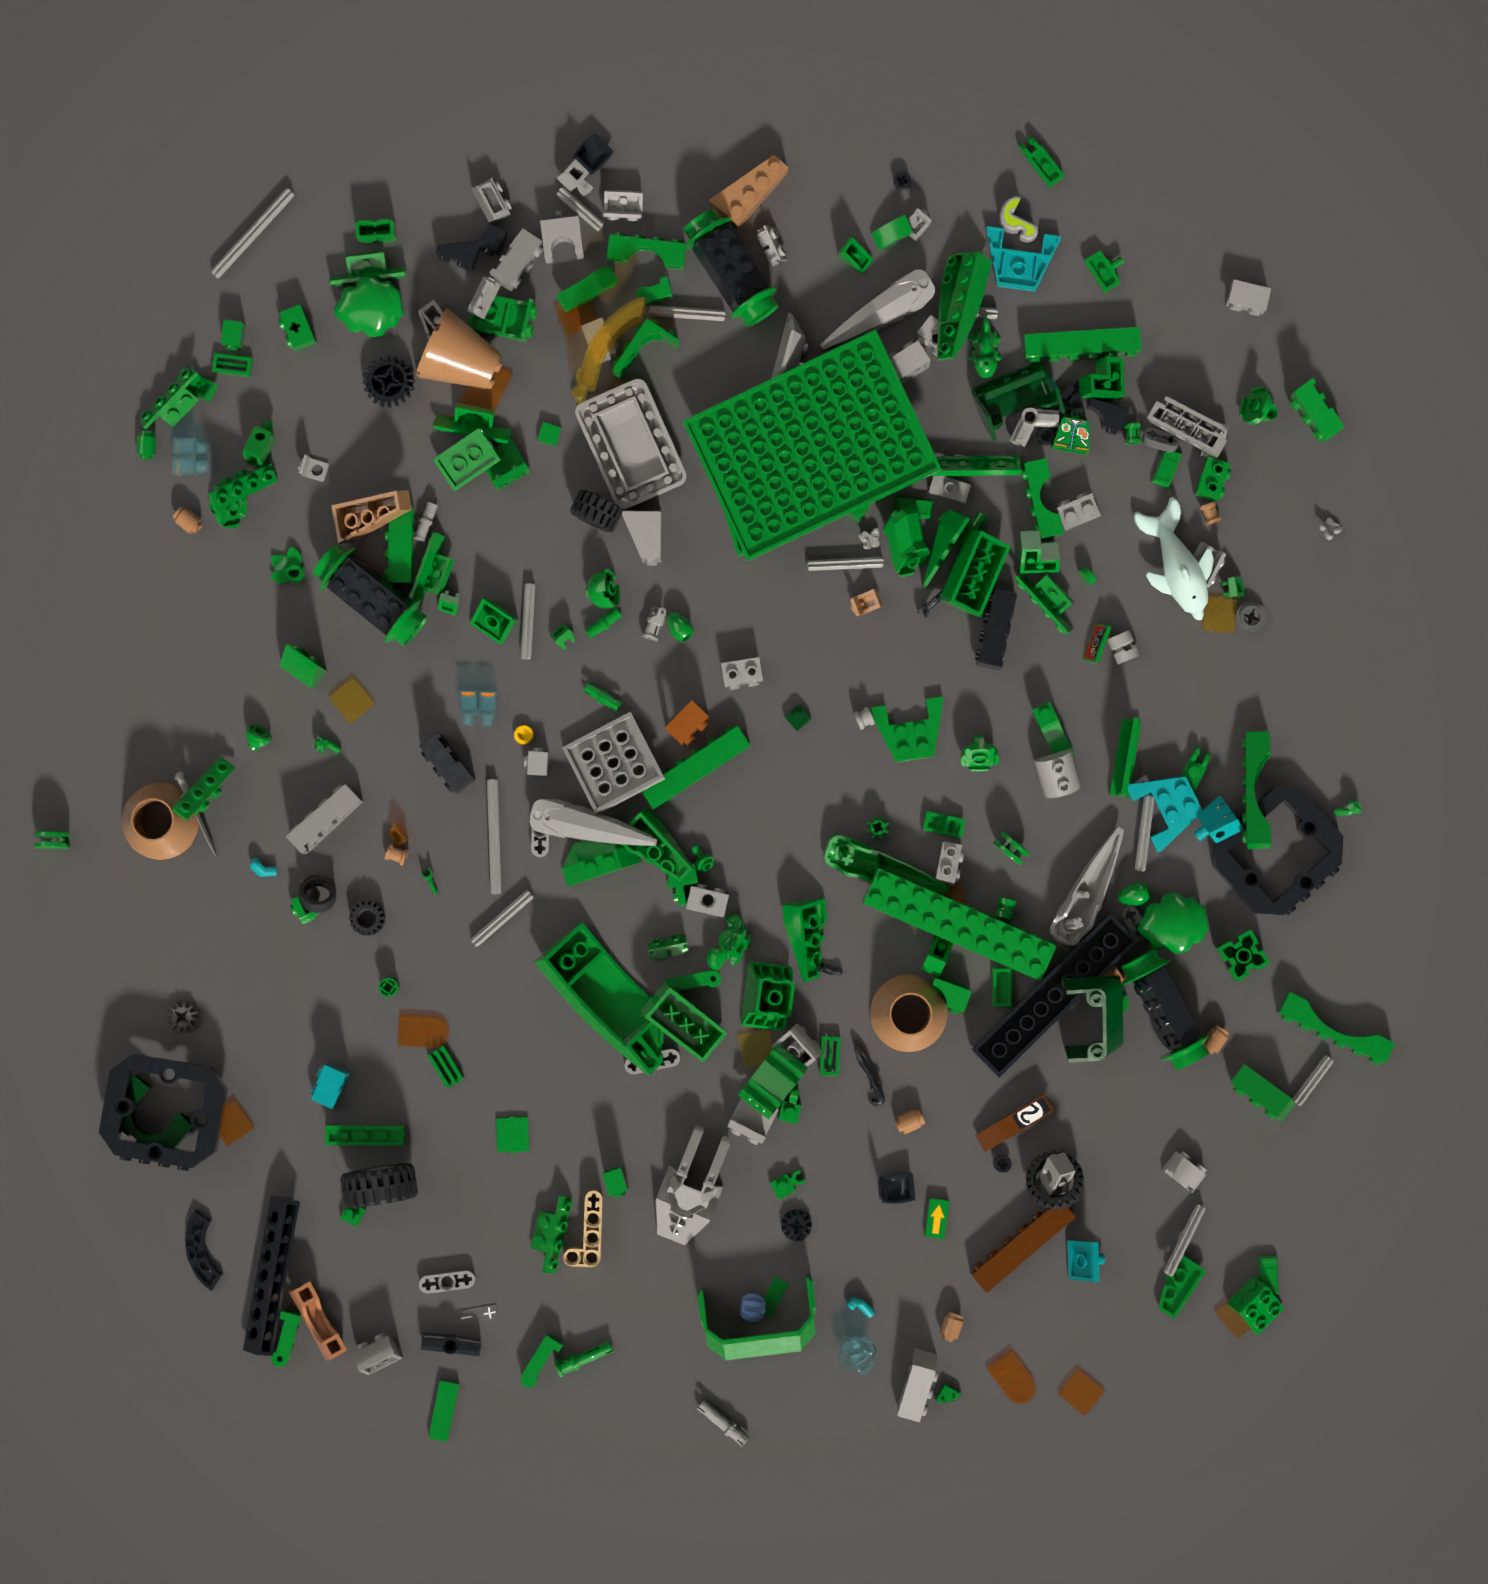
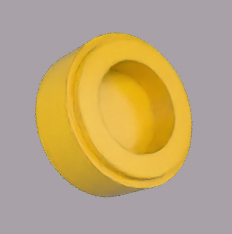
M520 725L515 729L514 737L518 743L525 745L533 740L534 732L529 726Z

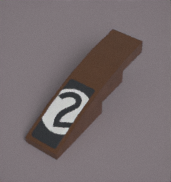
M1043 1094L978 1132L975 1136L986 1152L1055 1110L1046 1095Z

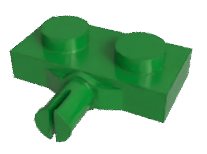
M1100 250L1084 260L1085 265L1104 294L1121 284L1115 268L1124 263L1121 256L1110 262Z

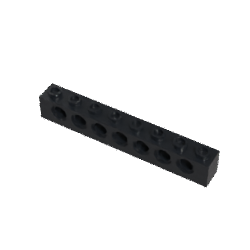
M270 1196L243 1351L255 1355L273 1356L300 1205L298 1200L288 1197Z

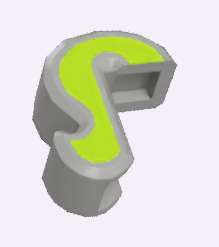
M1013 196L1005 201L999 216L1000 226L1011 234L1020 232L1019 240L1024 243H1030L1037 237V225L1014 215L1021 197Z

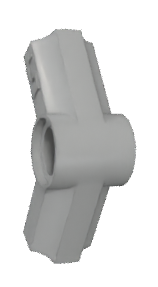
M1025 409L1010 441L1025 448L1034 427L1058 428L1059 410ZM1025 414H1032L1034 421L1027 422L1024 417Z

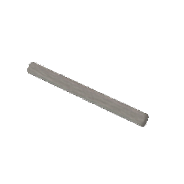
M286 188L212 268L211 273L215 277L220 278L294 197L290 189Z
M488 779L491 894H500L501 863L497 779Z

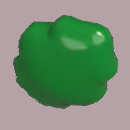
M374 276L362 277L356 286H348L342 290L341 297L334 306V314L352 333L363 331L369 337L383 336L389 327L397 326L399 319L404 314L401 293L389 281L380 282Z
M1179 893L1165 894L1159 903L1149 904L1138 924L1140 935L1147 939L1155 949L1168 948L1174 954L1188 952L1193 944H1198L1203 940L1204 935L1209 930L1205 906L1200 904L1194 897L1185 898Z

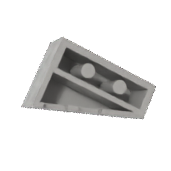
M522 229L510 244V249L506 255H502L499 259L501 262L496 270L492 268L490 271L492 279L510 292H513L514 288L517 290L523 281L521 278L524 273L528 274L533 267L532 261L534 258H538L543 252L542 240Z
M914 1348L913 1361L908 1369L909 1373L903 1387L897 1416L920 1422L921 1417L926 1416L928 1409L926 1401L932 1397L933 1388L931 1385L932 1382L937 1381L939 1373L936 1370L937 1354Z

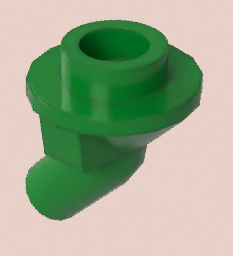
M317 735L316 739H314L316 751L318 750L320 754H323L328 747L338 754L341 747L333 741Z
M1348 799L1347 808H1335L1334 815L1348 816L1351 814H1361L1362 811L1360 809L1362 806L1356 799L1352 801Z
M698 844L691 847L697 858L695 866L698 871L702 872L711 869L714 862L713 857L709 854L703 855Z

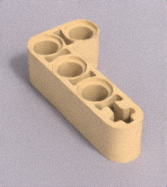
M597 1189L590 1190L585 1196L583 1247H570L566 1250L563 1259L568 1266L595 1267L601 1260L603 1194ZM593 1194H596V1197L599 1198L595 1203V1208L599 1207V1210H588V1207L592 1208V1200H589V1197H592ZM591 1213L597 1214L599 1221L591 1223L588 1220V1215ZM588 1234H597L598 1241L595 1243L590 1242L587 1238ZM575 1252L578 1255V1259L572 1262L568 1259L567 1254ZM590 1252L595 1253L597 1261H588L587 1254Z

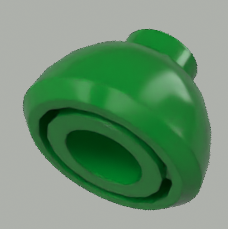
M250 725L246 728L247 746L252 750L257 751L260 747L267 745L272 739L270 732L261 726Z

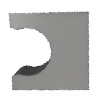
M579 216L540 221L546 264L553 263V249L555 245L563 241L569 242L575 247V255L578 260L584 259Z

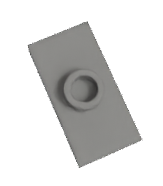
M933 476L928 493L965 504L971 485L945 476Z

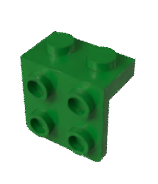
M1254 1276L1226 1303L1244 1319L1257 1335L1283 1311L1282 1304L1270 1289Z

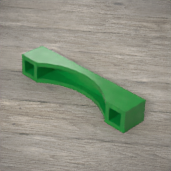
M1269 731L1246 732V738L1242 739V748L1246 750V757L1242 758L1243 769L1246 768V775H1243V787H1246V794H1243V806H1246V813H1243V824H1247V831H1243V843H1247L1248 849H1272L1271 825L1262 815L1256 802L1257 779L1263 765L1271 756V736Z
M1291 992L1286 993L1277 1013L1282 1015L1281 1019L1289 1023L1293 1020L1299 1023V1028L1308 1032L1312 1029L1317 1032L1316 1036L1324 1040L1328 1037L1334 1040V1045L1343 1049L1347 1046L1352 1049L1351 1053L1359 1057L1363 1054L1369 1057V1062L1378 1066L1380 1063H1387L1396 1044L1377 1034L1353 1037L1338 1033L1326 1026L1316 1016L1307 1000Z

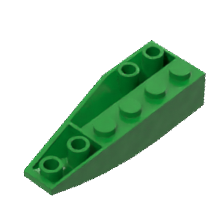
M979 251L948 255L940 287L938 360H948L956 357L978 314L992 263L990 259Z

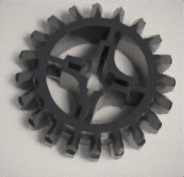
M386 356V361L379 357V364L375 360L372 361L375 366L374 368L367 366L370 374L364 373V377L369 378V380H363V384L369 386L365 387L364 391L370 392L367 396L369 399L375 397L373 399L374 404L380 401V406L384 407L387 402L388 408H391L392 402H394L395 406L398 407V400L405 403L406 401L403 397H411V394L407 391H414V387L409 385L415 383V380L410 378L414 373L412 371L407 372L410 366H404V360L398 363L396 356L393 358V361H391L390 356ZM390 367L386 374L377 375L380 370ZM396 369L403 373L404 383L395 379ZM391 378V380L395 383H389V385L387 386V384L384 381H388ZM374 381L383 385L382 395L375 391ZM401 388V391L396 395L388 396L393 389Z

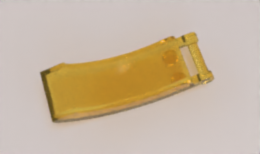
M639 297L617 310L604 322L593 337L585 353L582 367L578 368L576 373L578 385L573 388L572 395L577 404L585 402L587 391L596 390L601 366L616 340L629 328L643 322L646 309L644 297Z

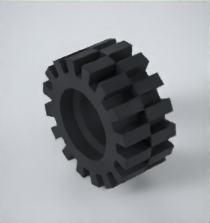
M373 901L359 902L350 911V925L360 935L370 936L377 934L384 927L383 924L385 923L386 916L383 908ZM364 911H371L375 916V920L370 926H365L360 921V915Z

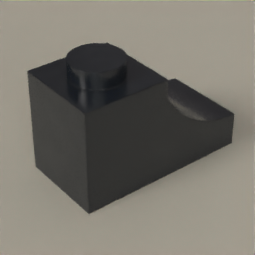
M1091 398L1087 409L1099 416L1102 422V429L1106 430L1105 433L1110 435L1120 434L1123 430L1128 409Z

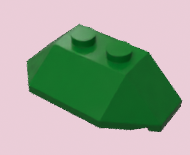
M584 840L573 844L562 867L567 886L570 887L641 863L638 855L628 852L621 844Z

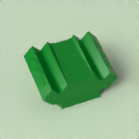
M750 961L746 967L748 975L744 981L745 992L741 1004L743 1009L740 1016L741 1025L783 1031L787 1025L788 1016L791 1017L795 990L792 966Z
M777 1043L747 1081L738 1096L769 1120L791 1089L794 1088L807 1071L808 1067Z

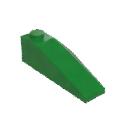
M950 509L947 513L942 512L937 520L940 524L937 528L923 582L924 588L928 586L970 520L969 518Z
M649 808L641 811L628 824L657 839L656 846L623 845L628 852L638 855L645 862L657 866L662 872L680 882L694 869L664 824Z

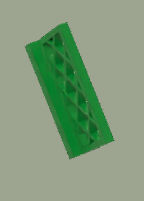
M1133 717L1130 720H1121L1109 793L1111 796L1129 798L1130 796L1128 786L1129 783H1132L1141 728L1140 718Z

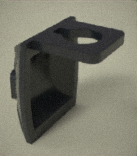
M594 133L583 142L573 158L592 175L610 159L614 151Z
M892 1173L879 1177L878 1191L879 1199L882 1200V1203L898 1204L916 1200L913 1173Z

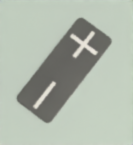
M495 1304L458 1311L461 1326L498 1319Z

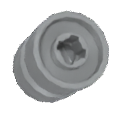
M1130 630L1107 640L1110 649L1115 651L1113 656L1117 665L1141 655L1137 645L1132 643L1134 638Z

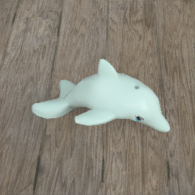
M1175 497L1169 499L1166 509L1159 517L1147 516L1139 511L1135 512L1133 518L1138 528L1146 534L1160 538L1164 575L1148 572L1146 577L1149 582L1162 593L1172 595L1185 612L1191 613L1197 620H1202L1204 608L1208 603L1207 579L1212 572L1214 561L1211 549L1207 548L1200 560L1197 561L1174 534L1181 515L1180 504Z

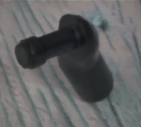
M826 964L816 968L818 972L822 971L829 975H842L843 973L842 968H831Z

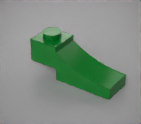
M607 265L558 293L556 298L566 313L615 287L618 279L611 267Z
M1048 702L1032 710L1031 712L1051 753L1054 754L1071 749L1074 755L1051 703Z

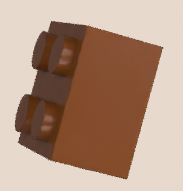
M691 700L665 727V730L681 746L684 744L688 746L696 738L694 734L698 730L702 732L709 725V716Z

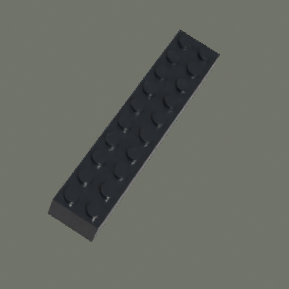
M1108 913L971 1050L1000 1078L1085 994H1066L1063 978L1103 976L1138 940L1111 913Z

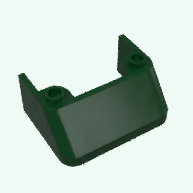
M1041 363L1027 365L976 386L971 391L984 427L993 441L997 440L995 430L1002 426V417L1036 403L1040 408L1049 409L1056 405L1061 413H1065L1059 388Z
M1116 976L1063 978L1066 994L1086 993V1000L1090 1006L1102 1007L1103 1041L1092 1042L1090 1045L1064 1046L1068 1063L1100 1061L1123 1045V987L1121 980Z

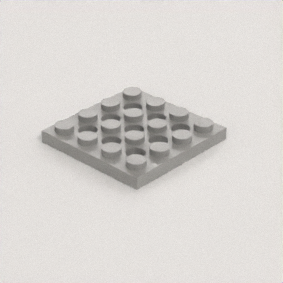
M631 712L562 747L595 814H600L665 780ZM620 734H627L625 742H618L617 738ZM603 743H610L608 751L600 750ZM629 750L636 751V755L632 759L626 758V753ZM586 752H593L592 759H583V755ZM612 759L619 761L615 768L609 767V761ZM638 766L644 767V772L641 775L634 774V770ZM594 768L601 769V774L597 777L591 775ZM621 775L627 777L624 784L617 783V778ZM604 784L610 786L607 793L600 792V787Z

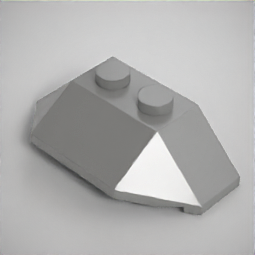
M790 313L787 316L772 378L804 363L800 360L802 354L806 355L808 343H805L806 337L794 316Z

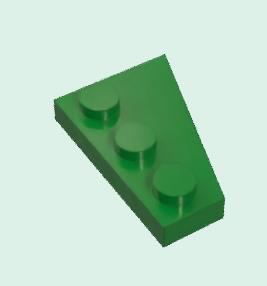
M1183 1255L1174 1275H1167L1158 1309L1175 1320L1206 1273V1270Z

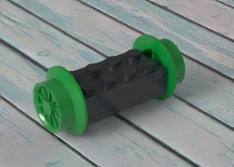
M716 208L702 213L685 226L684 232L689 238L685 247L687 250H693L732 310L731 318H741L746 327H750L769 316L779 307L773 297L777 288L776 286H768L729 226L732 218H722Z
M338 544L332 546L320 559L313 571V574L321 580L320 590L324 591L328 588L385 634L386 643L396 640L405 647L417 635L428 619L419 610L421 601L416 600L414 602L355 554L356 548L353 547L346 551Z
M1152 949L1121 965L1126 976L1122 981V986L1131 982L1134 983V990L1141 997L1145 1011L1150 1014L1153 1027L1159 1031L1162 1044L1168 1050H1171L1161 1056L1160 1060H1170L1176 1071L1210 1054L1205 1044L1210 1035L1209 1033L1200 1034L1166 967H1162L1171 960L1161 959L1156 949Z

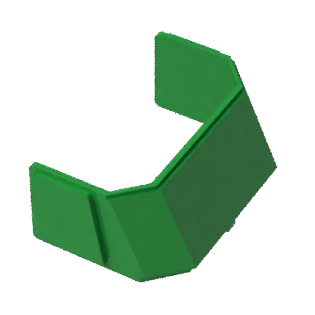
M806 1275L811 1317L799 1331L727 1340L720 1339L708 1329L704 1288H700V1292L697 1293L700 1322L705 1330L707 1346L725 1360L802 1351L816 1334L814 1321L816 1305L812 1279H809V1275Z

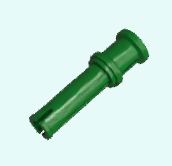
M607 1341L580 1354H570L568 1358L559 1362L556 1360L554 1364L561 1378L564 1374L573 1370L578 1371L580 1366L614 1351L610 1342Z

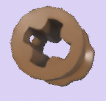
M1216 502L1199 507L1205 516L1206 526L1222 520L1215 507Z
M391 843L387 849L385 860L391 859L403 866L408 857L409 850L406 849L404 851L394 847V844Z

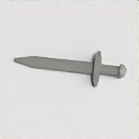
M178 772L175 774V780L178 781L182 789V798L190 788L184 777L185 773ZM198 814L196 818L211 850L217 856L212 840L200 814Z

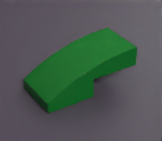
M903 215L878 228L871 234L880 251L897 243L896 241L913 234V231L906 216Z
M183 367V368L181 369V371H180L178 377L176 378L175 382L180 378L181 373H182L185 369H187V368ZM198 375L186 388L197 397L210 403L218 385Z
M925 811L921 830L962 839L966 820Z

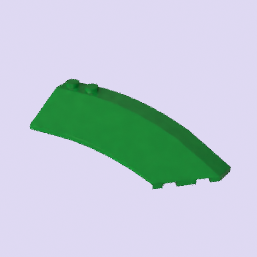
M583 922L579 923L534 961L569 1005L604 1040L648 1076L651 1075L663 1063L661 1049L664 1032L647 1020L640 1012L651 997L622 970Z

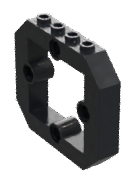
M1272 788L1257 801L1258 808L1264 818L1284 802L1300 820L1297 824L1298 833L1302 837L1314 836L1328 852L1306 873L1298 874L1294 878V883L1273 902L1258 886L1261 883L1260 873L1255 869L1244 870L1227 851L1243 837V831H1247V824H1243V814L1238 818L1243 827L1242 831L1218 843L1214 842L1212 867L1255 914L1290 915L1296 909L1295 905L1299 901L1302 903L1311 896L1310 892L1314 888L1318 890L1326 883L1324 881L1329 875L1332 877L1340 870L1338 867L1342 864L1344 836L1303 790ZM1306 822H1309L1312 825V831L1310 833H1307L1304 830V824ZM1249 873L1255 877L1252 884L1246 882V876ZM1303 877L1309 879V885L1306 888L1300 882Z
M132 1054L109 1071L98 1133L112 1153L120 1156V1160L131 1161V1158L139 1159L138 1163L150 1164L152 1161L158 1162L160 1167L170 1168V1165L178 1166V1170L189 1171V1168H194L218 1151L228 1088L211 1066ZM168 1069H172L175 1073L174 1078L171 1080L166 1077ZM133 1070L157 1074L165 1084H173L178 1082L180 1078L207 1083L203 1108L195 1111L191 1116L192 1126L199 1129L195 1151L168 1147L161 1141L144 1143L121 1139L124 1117L132 1114L136 1109L135 1100L128 1096ZM122 1101H126L129 1104V1109L126 1112L120 1107ZM199 1114L206 1116V1123L204 1125L197 1121ZM154 1146L159 1147L161 1150L159 1157L154 1156L152 1153Z

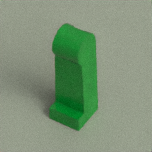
M711 970L666 979V982L679 991L706 985L717 987L721 983L722 977L719 972Z
M284 1308L280 1313L279 1319L285 1321L277 1350L271 1356L272 1364L276 1367H284L290 1360L302 1317L300 1312Z
M548 1333L546 1334L521 1375V1384L524 1387L532 1388L536 1385L538 1374L553 1349L559 1352L564 1344L563 1342Z

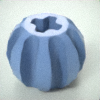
M749 1293L743 1296L740 1303L741 1317L751 1323L762 1320L766 1308L764 1298L756 1293Z

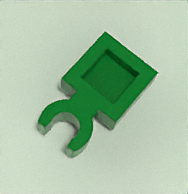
M800 1170L794 1171L790 1178L787 1174H784L770 1182L778 1200L795 1192L794 1185H802L806 1182L805 1179L801 1181L796 1179V1175L801 1173Z

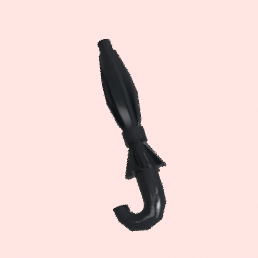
M857 1040L852 1043L858 1063L867 1074L868 1079H870V1090L874 1089L878 1097L877 1101L873 1098L868 1101L875 1107L881 1106L885 1100L884 1092L880 1086L883 1083L875 1077L874 1072H872L870 1059Z

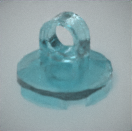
M863 1336L864 1338L861 1339L853 1337L840 1347L841 1352L837 1357L845 1369L857 1370L861 1375H866L873 1369L872 1360L876 1355V1347L872 1339L867 1336Z

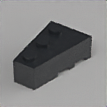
M436 732L419 745L422 749V756L427 762H432L435 766L432 769L437 776H442L445 779L444 785L450 793L454 791L458 794L475 781L474 777L439 732Z

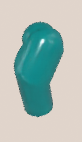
M257 857L251 860L250 868L258 876H277V866L265 867L261 863V859Z
M853 1296L846 1302V1305L851 1310L858 1307L868 1318L875 1314V1310L860 1298Z

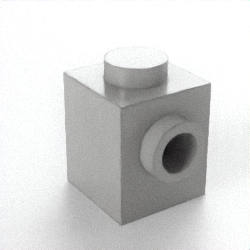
M533 748V751H528V755H525L524 767H528L527 775L548 776L549 753L545 752L544 748Z

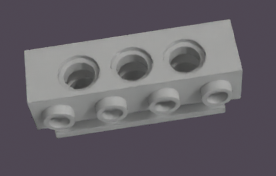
M1167 396L1164 399L1166 405L1156 401L1147 417L1150 423L1216 458L1219 456L1227 442L1225 437L1220 434H1225L1226 432L1223 425ZM1169 409H1172V410H1174V411H1175V410L1179 411V412H1180V415L1177 414V413H1175V412H1173V411H1171V410H1169ZM1186 417L1189 418V419H1194V420H1196V421H1197V424L1194 423V422H1192V421H1190V420H1188V419H1186ZM1203 426L1207 428L1210 427L1211 429H1213L1214 433L1203 428Z

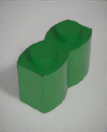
M380 219L375 222L362 220L355 223L356 238L360 243L371 244L376 241L390 243L397 240L396 225L392 220Z

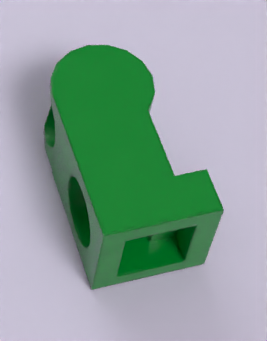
M667 276L659 278L661 284L638 288L636 291L638 303L646 306L673 298Z

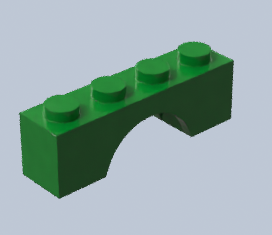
M615 232L614 235L610 234L607 260L627 263L635 253L651 251L662 259L665 268L684 270L686 244L682 240L672 239L669 242L664 241L660 237L645 239V236L642 235L628 237L624 233Z
M1047 458L1024 463L1021 469V477L1027 483L1025 494L1027 499L1030 498L1032 506H1029L1031 518L1035 517L1036 525H1033L1034 531H1040L1041 540L1063 535L1064 530L1060 514L1047 510L1040 499L1042 485L1051 478Z

